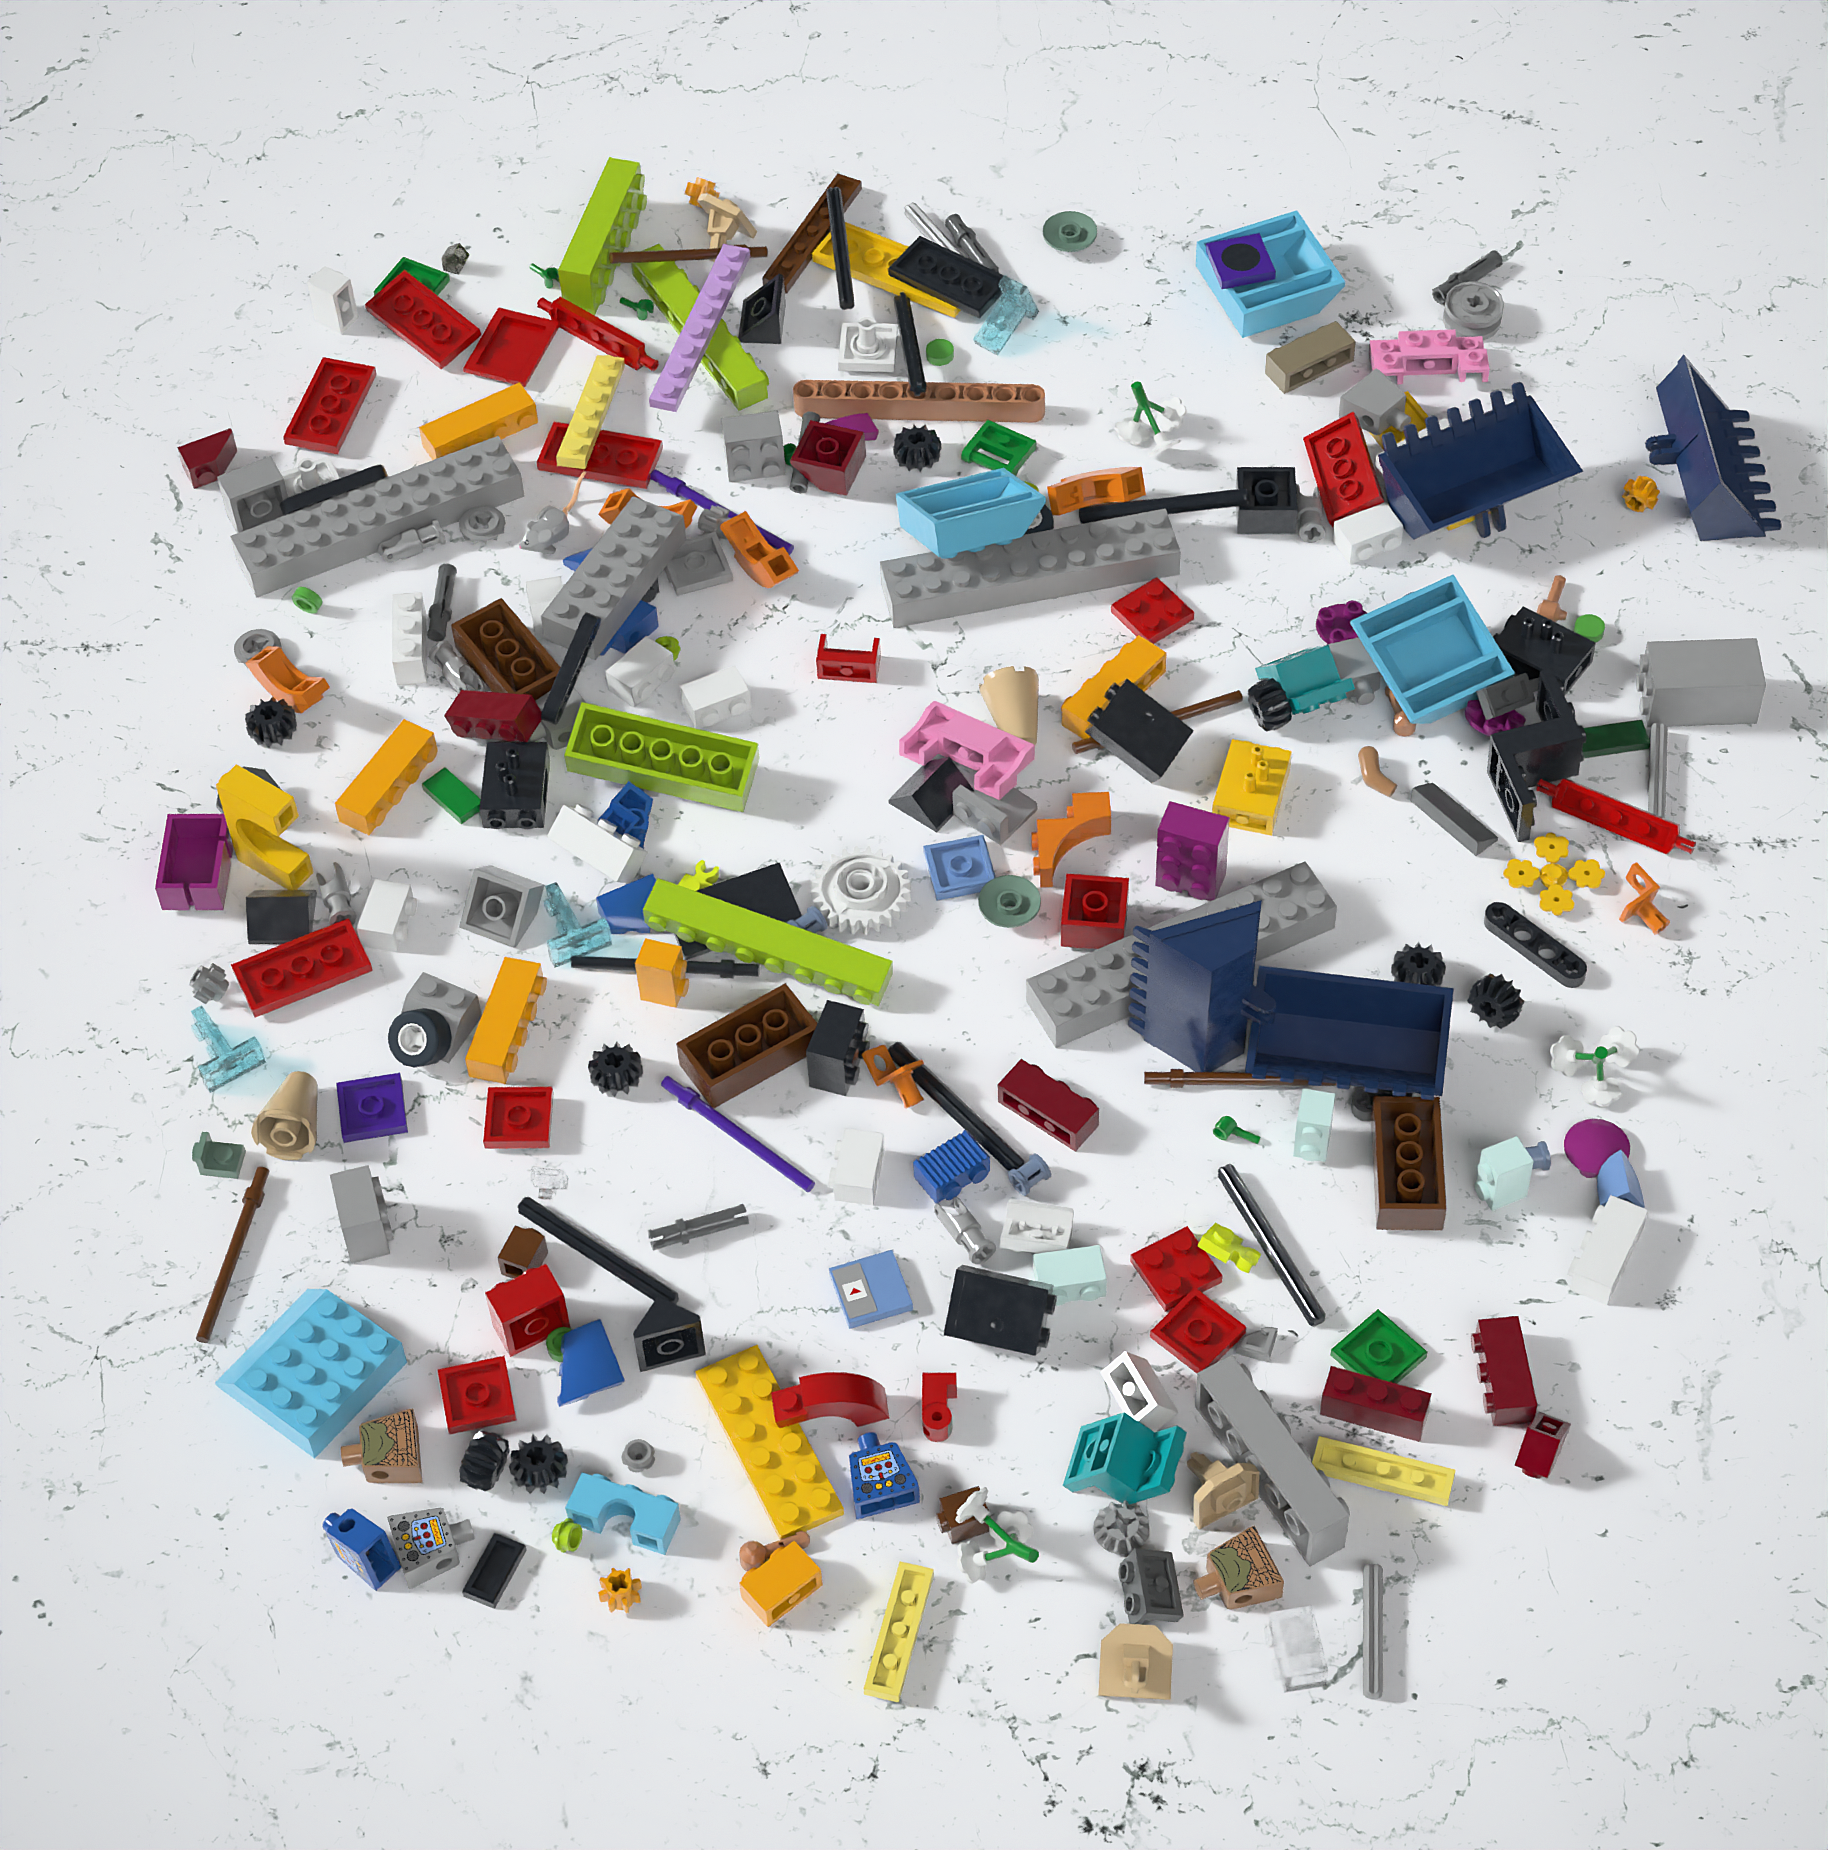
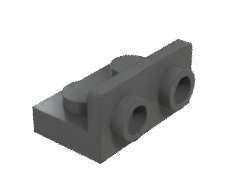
M1135 1548L1120 1563L1118 1571L1119 1580L1123 1585L1125 1597L1124 1610L1128 1614L1129 1624L1141 1625L1145 1620L1178 1622L1184 1614L1172 1552Z

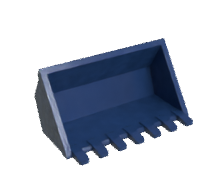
M1683 355L1677 361L1678 364L1656 387L1668 435L1651 436L1646 440V449L1651 452L1649 453L1651 465L1677 464L1689 511L1700 541L1746 537L1759 538L1766 537L1765 531L1781 530L1782 524L1780 519L1761 518L1760 513L1775 512L1777 508L1775 501L1756 500L1754 496L1757 494H1769L1771 492L1770 484L1768 482L1750 481L1749 478L1750 476L1765 475V466L1757 463H1745L1744 458L1760 457V449L1758 446L1739 444L1740 440L1755 439V432L1752 428L1734 427V423L1748 422L1750 420L1749 412L1746 410H1730L1695 366Z
M1522 382L1512 384L1514 401L1505 404L1500 390L1491 392L1492 410L1484 413L1479 399L1470 400L1468 404L1471 418L1462 421L1459 408L1452 407L1448 409L1449 427L1442 430L1437 416L1427 417L1425 422L1428 435L1419 438L1414 424L1404 426L1406 444L1397 446L1393 433L1388 432L1382 435L1384 452L1378 454L1382 467L1388 504L1403 524V529L1413 540L1475 516L1480 536L1482 538L1489 537L1491 534L1489 511H1491L1494 528L1498 532L1504 531L1507 527L1504 511L1505 504L1583 472V469L1533 397L1526 395Z
M1262 900L1154 931L1140 926L1133 928L1132 934L1146 944L1135 941L1132 944V951L1146 960L1138 957H1133L1131 960V966L1144 975L1136 972L1130 975V981L1143 990L1133 987L1129 991V996L1142 1005L1133 1002L1129 1005V1012L1141 1020L1131 1017L1128 1020V1026L1143 1035L1145 1042L1158 1048L1195 1072H1212L1244 1054L1248 1019L1263 1026L1271 1025L1275 1021L1274 1012L1277 1002H1275L1273 996L1270 997L1268 993L1253 985Z
M1259 965L1256 987L1268 993L1270 997L1273 996L1277 1006L1274 1012L1275 1021L1271 1025L1263 1026L1259 1025L1260 1023L1251 1022L1245 1073L1253 1074L1252 1078L1266 1079L1267 1075L1281 1077V1082L1293 1083L1294 1079L1309 1080L1308 1085L1321 1086L1322 1082L1337 1084L1336 1088L1349 1090L1350 1086L1365 1087L1364 1091L1378 1093V1089L1393 1091V1095L1406 1096V1092L1421 1094L1422 1099L1434 1100V1096L1442 1097L1454 988Z

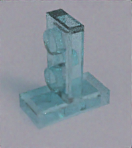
M1005 275L998 283L1003 293L1002 297L973 338L976 345L997 356L1024 316L1034 320L1039 313L1027 286Z
M554 882L545 886L547 899L543 900L545 909L550 918L555 916L558 921L555 924L559 936L546 941L549 958L554 968L571 962V956H586L612 945L610 928L605 918L581 926L558 883Z
M202 1005L191 1011L194 1020L191 1029L199 1042L204 1040L208 1045L205 1048L211 1060L198 1066L203 1084L209 1093L266 1063L261 1044L255 1036L231 1048Z

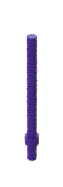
M657 469L653 470L650 475L651 480L664 486L670 494L676 497L682 496L687 500L691 499L703 509L710 510L712 505L725 508L687 487L686 482L677 477L671 478ZM729 510L727 517L733 518L738 514ZM756 525L770 546L777 550L784 546L789 555L793 552L794 545Z
M666 1076L662 1080L661 1086L677 1097L678 1103L686 1109L695 1110L807 1193L814 1188L815 1182L700 1099V1094L691 1087L685 1088L670 1076Z

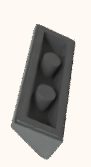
M1433 782L1418 785L1412 789L1411 802L1475 856L1498 841L1499 837Z

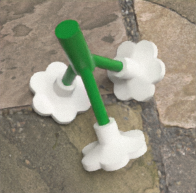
M1140 381L1132 383L1131 389L1138 406L1134 416L1126 417L1123 421L1116 423L1115 430L1118 432V438L1133 445H1140L1142 441L1149 439L1150 432L1146 429L1147 425L1140 418L1142 410H1144L1155 433L1153 437L1157 444L1154 450L1149 453L1150 457L1180 443V439L1167 440L1164 432H1170L1173 428L1179 429L1182 426L1183 417L1187 413V407L1182 405V400L1174 397L1170 401L1166 400L1161 405H1158L1148 400ZM1150 408L1158 412L1156 420L1157 423L1161 425V429L1163 430L1162 432L1160 431Z
M1615 1026L1610 1029L1609 1034L1602 1036L1600 1040L1601 1046L1597 1047L1594 1053H1583L1584 1046L1581 1041L1574 1040L1569 1035H1564L1560 1038L1559 1043H1554L1551 1046L1552 1068L1555 1071H1562L1565 1076H1573L1577 1069L1583 1067L1585 1060H1592L1596 1064L1597 1075L1593 1076L1590 1081L1582 1083L1581 1092L1584 1094L1583 1100L1587 1104L1607 1107L1612 1101L1620 1099L1622 1093L1618 1080L1612 1077L1607 1078L1604 1075L1603 1063L1606 1060L1610 1063L1615 1062L1620 1067L1629 1065L1631 1059L1638 1057L1640 1054V1048L1636 1044L1637 1036L1631 1030L1624 1031L1622 1027Z
M986 1487L970 1495L966 1503L958 1509V1516L955 1519L958 1523H962L964 1520L974 1516L980 1523L985 1522L989 1526L990 1535L995 1538L996 1547L1000 1549L990 1553L986 1550L981 1551L974 1540L958 1545L959 1557L957 1565L959 1570L965 1574V1578L970 1584L983 1581L986 1578L985 1566L990 1564L993 1559L1014 1554L1030 1563H1034L1039 1557L1038 1550L1026 1545V1540L1031 1538L1034 1533L1032 1525L1028 1523L1027 1514L1021 1510L1013 1513L1009 1510H1002L997 1515V1521H994L990 1517L991 1513L983 1506L989 1489Z

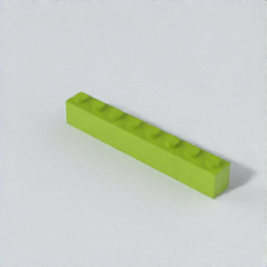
M656 244L642 251H660L664 249L660 244ZM675 261L631 263L633 277L680 335L699 296V288L690 283L683 268L679 269ZM721 318L704 353L701 364L737 410L740 411L768 398L767 386L769 385V379L766 372L759 370L756 366L753 356L749 352L746 353L738 337L736 335L732 336L726 322Z
M657 878L643 908L645 923L655 931L674 933L686 942L696 941L705 944L707 948L714 952L722 953L724 951L733 954L737 959L745 963H752L753 961L764 965L766 969L773 973L779 974L784 972L794 976L796 980L802 983L810 984L812 982L823 986L830 993H843L851 996L855 1001L864 1005H880L893 975L892 960Z

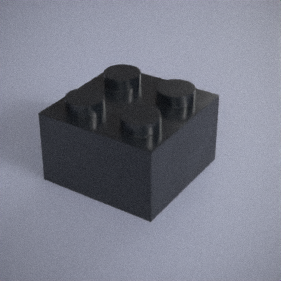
M1237 467L1236 489L1246 488L1250 496L1247 506L1236 507L1237 534H1296L1297 491L1295 467Z
M831 1000L826 1001L806 1050L809 1087L847 1096L850 1086L856 1085L860 1073L858 1065L860 1060L863 1059L862 1053L870 1048V1041L866 1040L869 1024L865 1022L864 1009Z

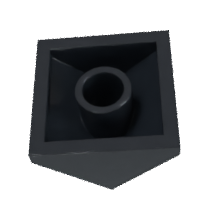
M780 273L743 300L738 336L741 343L781 344L786 299L784 276Z
M946 757L930 760L925 766L922 765L895 792L888 802L937 833L954 816L953 791L960 785L971 792H974V789L952 759Z
M254 890L246 896L248 944H284L312 933L317 896L316 890Z
M657 1296L633 1332L640 1372L706 1355L700 1316Z

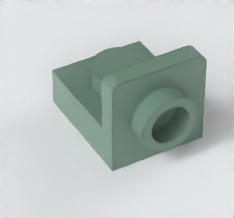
M202 1131L199 1142L194 1143L192 1160L196 1162L200 1175L238 1179L246 1150L242 1144L213 1142L210 1133Z

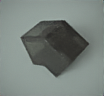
M460 243L449 246L441 258L443 271L459 275L466 264L470 254Z

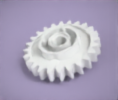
M855 846L853 853H849L844 848L842 849L841 857L832 853V862L823 860L822 870L816 869L815 879L811 880L812 901L824 918H828V926L831 927L839 924V932L849 927L851 928L852 935L858 929H862L863 933L867 935L871 927L880 932L881 924L891 927V918L900 920V911H907V902L911 901V880L908 879V870H902L901 861L894 862L893 854L883 857V849L881 848L876 853L871 852L870 846L864 852H860L858 846Z

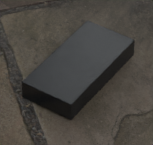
M494 1532L462 1590L463 1597L495 1609L527 1551L526 1545Z

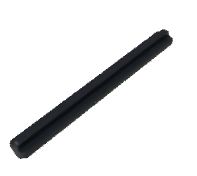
M830 187L826 192L839 304L842 310H851L855 304L841 189Z
M900 292L899 296H894L893 302L910 391H913L915 396H920V393L926 392L927 387L910 298L906 297V293Z
M1240 488L1087 506L1079 509V519L1082 524L1161 509H1166L1169 515L1247 506L1250 496L1248 489Z
M897 1041L888 1048L892 1060L900 1068L919 1060L901 1042ZM923 1064L913 1070L914 1073L911 1075L914 1082L962 1128L967 1130L1008 1172L1011 1169L1017 1170L1024 1165V1159L927 1066Z
M1232 1164L1220 1167L1218 1169V1178L1306 1321L1312 1327L1322 1324L1325 1321L1326 1313L1236 1168Z
M524 1197L517 1206L519 1214L653 1301H655L657 1296L674 1304H677L679 1301L678 1292L531 1197Z

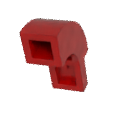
M825 1372L799 1377V1385L771 1392L775 1423L779 1428L820 1417L845 1418L852 1421L857 1427L890 1418L885 1388L876 1380L860 1374Z

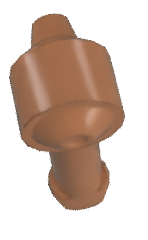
M1557 575L1554 577L1547 600L1544 599L1537 608L1538 614L1554 622L1566 620L1567 612L1562 610L1558 603L1566 583L1564 576Z
M1386 685L1384 689L1385 695L1389 698L1395 713L1393 730L1399 736H1410L1415 732L1416 724L1410 723L1389 686Z
M800 1531L796 1535L766 1545H762L757 1541H748L740 1548V1565L746 1571L754 1567L759 1568L781 1546L786 1547L795 1541L802 1549L808 1547L810 1536L806 1532Z

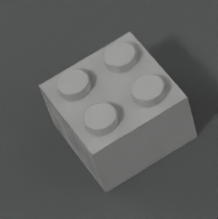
M778 410L721 418L729 482L786 475L783 435Z
M271 456L217 476L226 514L236 533L284 516L279 504L288 498L284 478Z
M369 1165L329 1174L341 1230L351 1264L389 1255L388 1241L394 1240L379 1176L372 1177Z

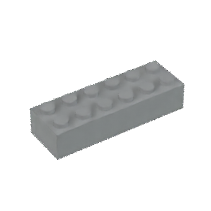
M633 496L541 615L545 640L569 649L584 613L593 614L601 618V623L587 657L596 660L686 541L684 516Z
M1232 1354L1197 1373L1195 1407L1236 1464H1254L1259 1470V1497L1308 1566L1311 1567L1345 1548L1350 1510L1341 1497L1337 1498L1334 1495L1325 1473L1322 1470L1317 1471L1310 1462L1311 1458L1306 1447L1302 1443L1297 1444L1291 1436V1429L1287 1421L1282 1416L1278 1417L1275 1414L1266 1392L1258 1390L1254 1385L1252 1375L1247 1366L1243 1363L1239 1364Z

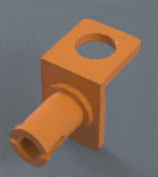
M1635 862L1631 865L1625 878L1640 896L1626 905L1619 920L1623 923L1631 916L1638 915L1653 931V934L1657 935L1670 923V920L1652 903L1660 886ZM1636 874L1644 880L1646 888L1640 885Z
M880 1045L862 1053V1057L876 1086L878 1087L888 1082L890 1084L894 1083L905 1109L924 1100L911 1075L914 1073V1069L924 1064L922 1059L897 1069L885 1045ZM875 1055L880 1056L885 1061V1071H881L876 1067L874 1063Z

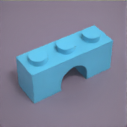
M582 1472L565 1507L567 1518H571L574 1523L580 1524L583 1529L599 1534L602 1533L606 1522L610 1518L617 1515L630 1516L634 1519L630 1527L633 1545L663 1555L666 1554L681 1521L679 1505L670 1497L647 1494L637 1486L631 1484L623 1486L611 1482L610 1479L600 1474H593L592 1476Z

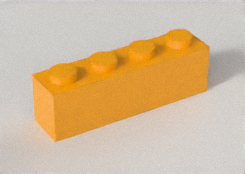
M516 383L420 426L422 446L431 459L435 460L499 436L502 440L538 423L536 404L521 383Z
M1140 635L1130 643L1124 644L1119 654L1111 661H1106L1100 671L1092 679L1088 678L1077 693L1065 699L1061 706L1062 726L1082 739L1091 737L1084 732L1090 724L1087 718L1097 706L1101 708L1107 699L1103 696L1114 682L1119 684L1125 679H1129L1145 692L1166 672L1167 652Z
M403 719L335 802L339 822L367 835H370L376 827L380 826L391 808L401 801L408 787L418 780L421 771L428 763L435 759L438 748L434 732Z
M504 957L465 1058L469 1077L506 1084L509 1074L515 1072L518 1063L517 1053L519 1047H524L528 1035L527 1026L529 1021H534L537 1013L536 1002L539 995H544L547 986V978L543 977L541 963Z

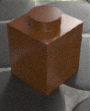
M515 1225L497 1257L501 1275L514 1279L530 1268L542 1266L548 1255L545 1236L536 1229H524Z
M979 1486L939 1498L940 1512L935 1514L937 1524L942 1534L947 1532L951 1544L989 1532V1526L985 1522L980 1523L974 1516L964 1520L962 1523H958L955 1520L958 1516V1509L966 1503L971 1494L980 1490ZM985 1502L983 1506L988 1510V1507Z

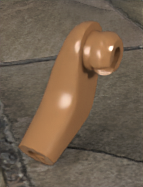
M1372 746L1363 747L1358 753V760L1364 783L1371 789L1390 798L1398 785L1380 771L1378 751Z

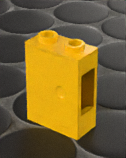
M1232 739L1213 801L1212 813L1230 817L1229 827L1272 836L1290 773L1292 751Z

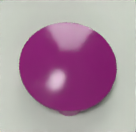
M1350 600L1346 604L1323 607L1319 610L1316 619L1317 633L1327 644L1358 638L1350 622L1367 614V612L1363 610L1360 602Z
M1479 699L1468 701L1464 712L1468 723L1474 729L1487 736L1522 727L1526 722V718L1516 710L1486 720Z
M1586 1119L1573 1125L1565 1136V1154L1569 1161L1579 1169L1581 1175L1586 1178L1598 1176L1601 1166L1611 1155L1619 1150H1622L1629 1159L1630 1142L1627 1135L1621 1128L1607 1120Z

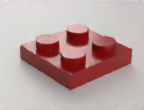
M1158 577L1111 604V613L1136 637L1140 635L1152 644L1157 643L1194 620V611Z
M488 1087L483 1137L484 1148H550L554 1099L553 1087Z
M1188 1226L1130 1255L1131 1264L1165 1312L1175 1307L1194 1287L1203 1293L1222 1283L1223 1275L1206 1251L1198 1247L1199 1241Z
M1194 1287L1150 1331V1338L1197 1374L1217 1363L1246 1334V1326Z
M505 1356L437 1369L449 1435L517 1421Z

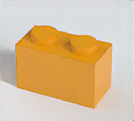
M645 938L635 962L640 1000L677 1008L680 998L685 997L689 989V979L685 975L687 961L683 960L682 946Z
M793 1541L786 1547L781 1546L771 1554L769 1560L759 1568L754 1567L747 1571L739 1585L741 1598L761 1621L769 1627L823 1586L821 1569Z

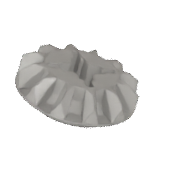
M477 506L469 509L462 515L459 521V528L464 539H471L473 544L483 541L486 545L489 539L497 541L498 535L504 533L506 522L504 515L498 509L491 506ZM477 523L482 524L483 526L488 525V528H487V529H484L483 527H479V528H478Z
M266 629L250 630L242 634L234 644V654L238 663H243L247 669L248 667L245 663L258 654L257 651L253 652V645L260 650L267 646H278L282 649L279 637L274 632Z
M1126 1500L1121 1504H1114L1111 1501L1108 1507L1103 1510L1099 1509L1093 1525L1094 1536L1099 1545L1105 1550L1114 1554H1129L1135 1548L1140 1549L1147 1541L1149 1536L1148 1516L1143 1514L1139 1506L1129 1505ZM1116 1518H1119L1123 1524L1130 1523L1127 1526V1537H1125L1120 1529H1113L1116 1527Z

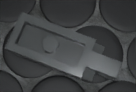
M1523 673L1476 691L1486 720L1535 702L1536 698L1533 692L1538 691L1539 677L1529 680L1528 675Z

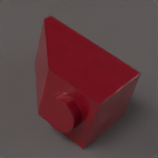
M231 428L177 447L182 467L194 489L218 481L217 476L225 473L237 453Z
M1538 1411L1527 1427L1514 1466L1522 1468V1473L1536 1479L1548 1478L1554 1469L1571 1423Z

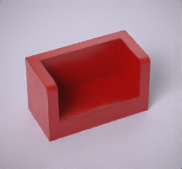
M820 634L816 657L817 679L877 683L881 659L880 638L874 637L872 651L828 648L827 634Z

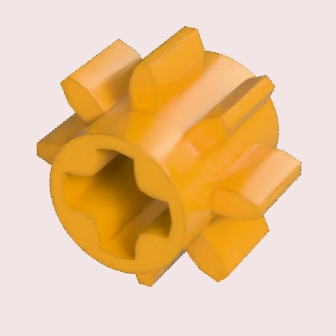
M699 177L696 178L695 183L688 182L684 193L690 197L688 203L702 208L697 200L704 193L719 198L720 192L714 190L716 183Z
M1638 476L1635 481L1630 478L1623 487L1625 492L1622 498L1625 499L1626 506L1633 511L1644 512L1646 507L1652 510L1658 502L1657 496L1660 490L1657 489L1655 481L1649 477Z
M612 1568L607 1578L600 1577V1585L603 1590L598 1592L600 1602L608 1601L611 1613L615 1609L624 1610L628 1613L629 1607L634 1602H641L640 1594L637 1592L642 1588L640 1578L632 1580L630 1568L625 1571H616L615 1568Z

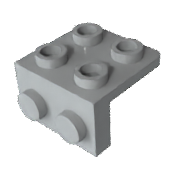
M962 785L953 791V815L1000 846L1037 811V802L1014 787L1000 800L978 790L971 792Z

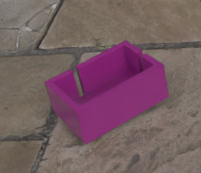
M1169 801L1157 829L1158 848L1156 854L1155 886L1170 892L1182 893L1185 890L1188 891V895L1198 900H1215L1226 876L1230 817Z
M167 814L155 890L162 910H190L191 905H194L196 910H224L231 867L230 858H232L234 847L224 814Z

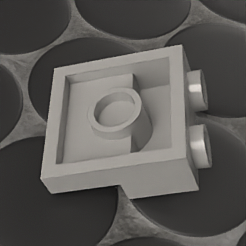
M716 532L686 539L664 568L669 583L672 582L677 596L733 581V573Z

